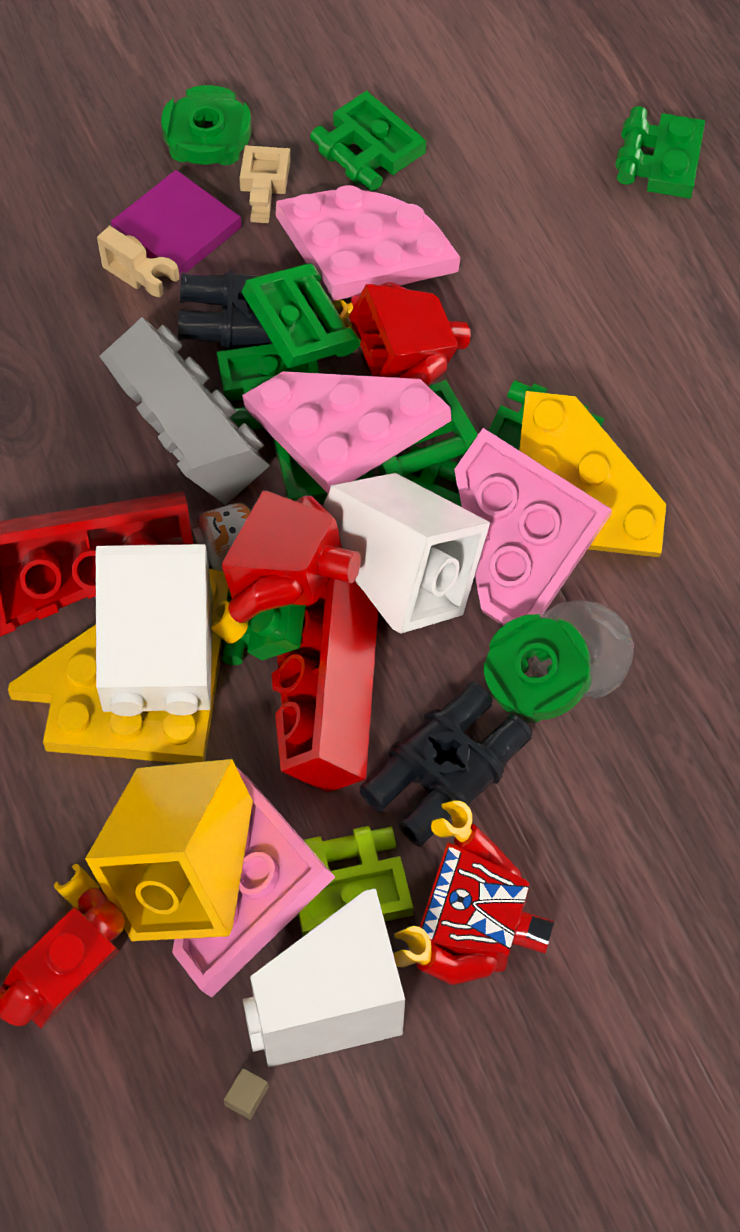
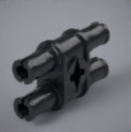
M234 269L224 271V275H200L181 272L180 303L222 305V312L184 311V309H179L178 340L221 342V347H225V349H230V346L253 347L273 344L254 312H249L251 307L241 292L246 280L264 275L234 273ZM302 293L311 309L314 310L311 304L309 303L308 299L306 298L305 294Z
M471 681L442 710H429L424 715V721L402 742H395L391 746L389 752L390 759L359 786L362 798L378 812H382L412 782L420 783L429 791L399 821L401 832L410 842L418 847L423 846L434 834L431 829L433 820L443 818L448 821L451 818V815L442 808V803L462 801L469 807L491 783L497 784L502 779L504 773L503 766L532 739L530 727L514 714H510L481 743L474 742L464 734L475 721L492 707L491 703L493 701L490 694L477 682ZM437 760L441 761L442 764H437ZM454 760L456 762V765L452 764L450 761Z

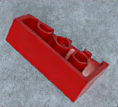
M184 491L0 521V637L15 631L16 627L37 618L41 620L59 612L60 608L86 597L88 599L95 597L96 546L194 544Z
M330 578L318 601L305 607L300 648L278 655V669L271 673L273 690L281 694L282 706L275 713L280 770L327 793L366 780L378 609L356 581L348 583Z

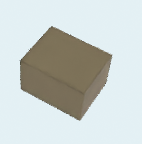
M242 1068L224 1098L225 1106L251 1120L269 1089L268 1082Z

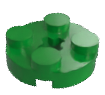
M200 85L187 89L186 97L179 99L176 103L173 97L165 105L161 116L164 141L169 147L171 157L178 162L204 165L216 163L221 165L234 164L239 160L240 151L245 148L251 137V116L248 106L245 102L243 106L242 103L236 100V93L220 86ZM204 121L213 122V127L200 128L204 125Z
M540 614L520 616L502 626L494 634L489 644L490 651L486 657V664L484 662V676L493 698L504 710L517 715L526 723H536L541 720L552 719L568 712L582 699L584 693L589 690L592 684L591 658L587 644L580 632L572 624L560 618H557L558 621L551 618H541ZM536 656L541 662L550 659L552 664L547 667L548 673L540 678L525 675L524 673L530 669L528 664L530 658Z

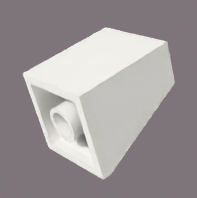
M397 473L331 485L323 507L336 519L342 548L359 552L361 563L355 581L393 630L402 634L464 614L490 525L489 521Z
M205 544L96 546V688L103 712H113L120 716H135L142 713V711H167L174 715H190L197 710H210L213 596Z
M376 888L362 892L251 975L253 997L242 999L252 1050L255 1052L264 1049L268 1068L403 1035L405 997Z

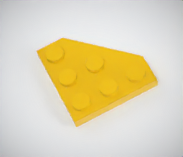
M526 391L519 451L612 509L611 516L588 550L660 557L666 513V503L576 396Z

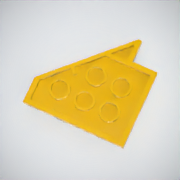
M209 569L213 596L212 623L220 619L216 610L221 602L227 601L229 587L223 571ZM96 624L10 682L8 693L11 700L50 703L43 739L45 750L48 752L182 764L205 762L223 645L221 637L212 631L210 710H197L190 715H174L167 711H142V713L135 716H120L113 712H103L96 688Z

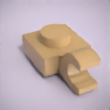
M245 145L240 172V191L250 192L249 203L252 205L251 222L269 223L272 193L286 194L290 168V148Z
M110 225L97 236L102 267L135 289H139L143 285L149 294L161 297L164 294L163 285L157 279L158 277L166 276L174 282L179 280L178 266L173 260L165 257L147 258L144 246L131 235L125 236Z

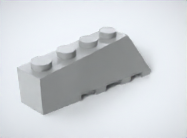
M141 317L99 357L125 393L136 403L142 401L136 407L137 410L160 433L158 439L167 451L177 457L179 460L177 465L183 474L227 505L270 466L258 452L264 444L245 423L240 427L235 424L231 419V416L236 412L235 408L217 389L211 394L204 386L209 377L190 356L184 361L177 353L183 345L164 324L156 329Z

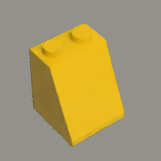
M232 759L137 768L87 854L85 860L108 901L115 904L122 912L125 920L124 929L131 941L227 937L230 935L233 929L253 800Z

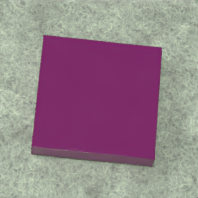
M177 170L173 171L111 220V226L125 236L131 235L141 242L146 250L147 258L165 257L173 260L178 266L179 278H181V272L187 273L242 228L239 215Z

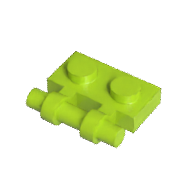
M369 826L352 829L353 835L322 841L321 836L304 839V842L328 869L329 862L356 856L360 861V865L331 871L335 878L298 913L303 937L362 892L375 888L384 922L413 916L414 907L401 857L398 856L379 861L377 856L379 851L396 848L395 836L391 826L372 831Z

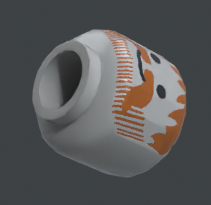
M234 503L204 512L198 518V527L191 529L194 544L206 545L208 566L211 569L223 571L221 564L251 512L245 504Z

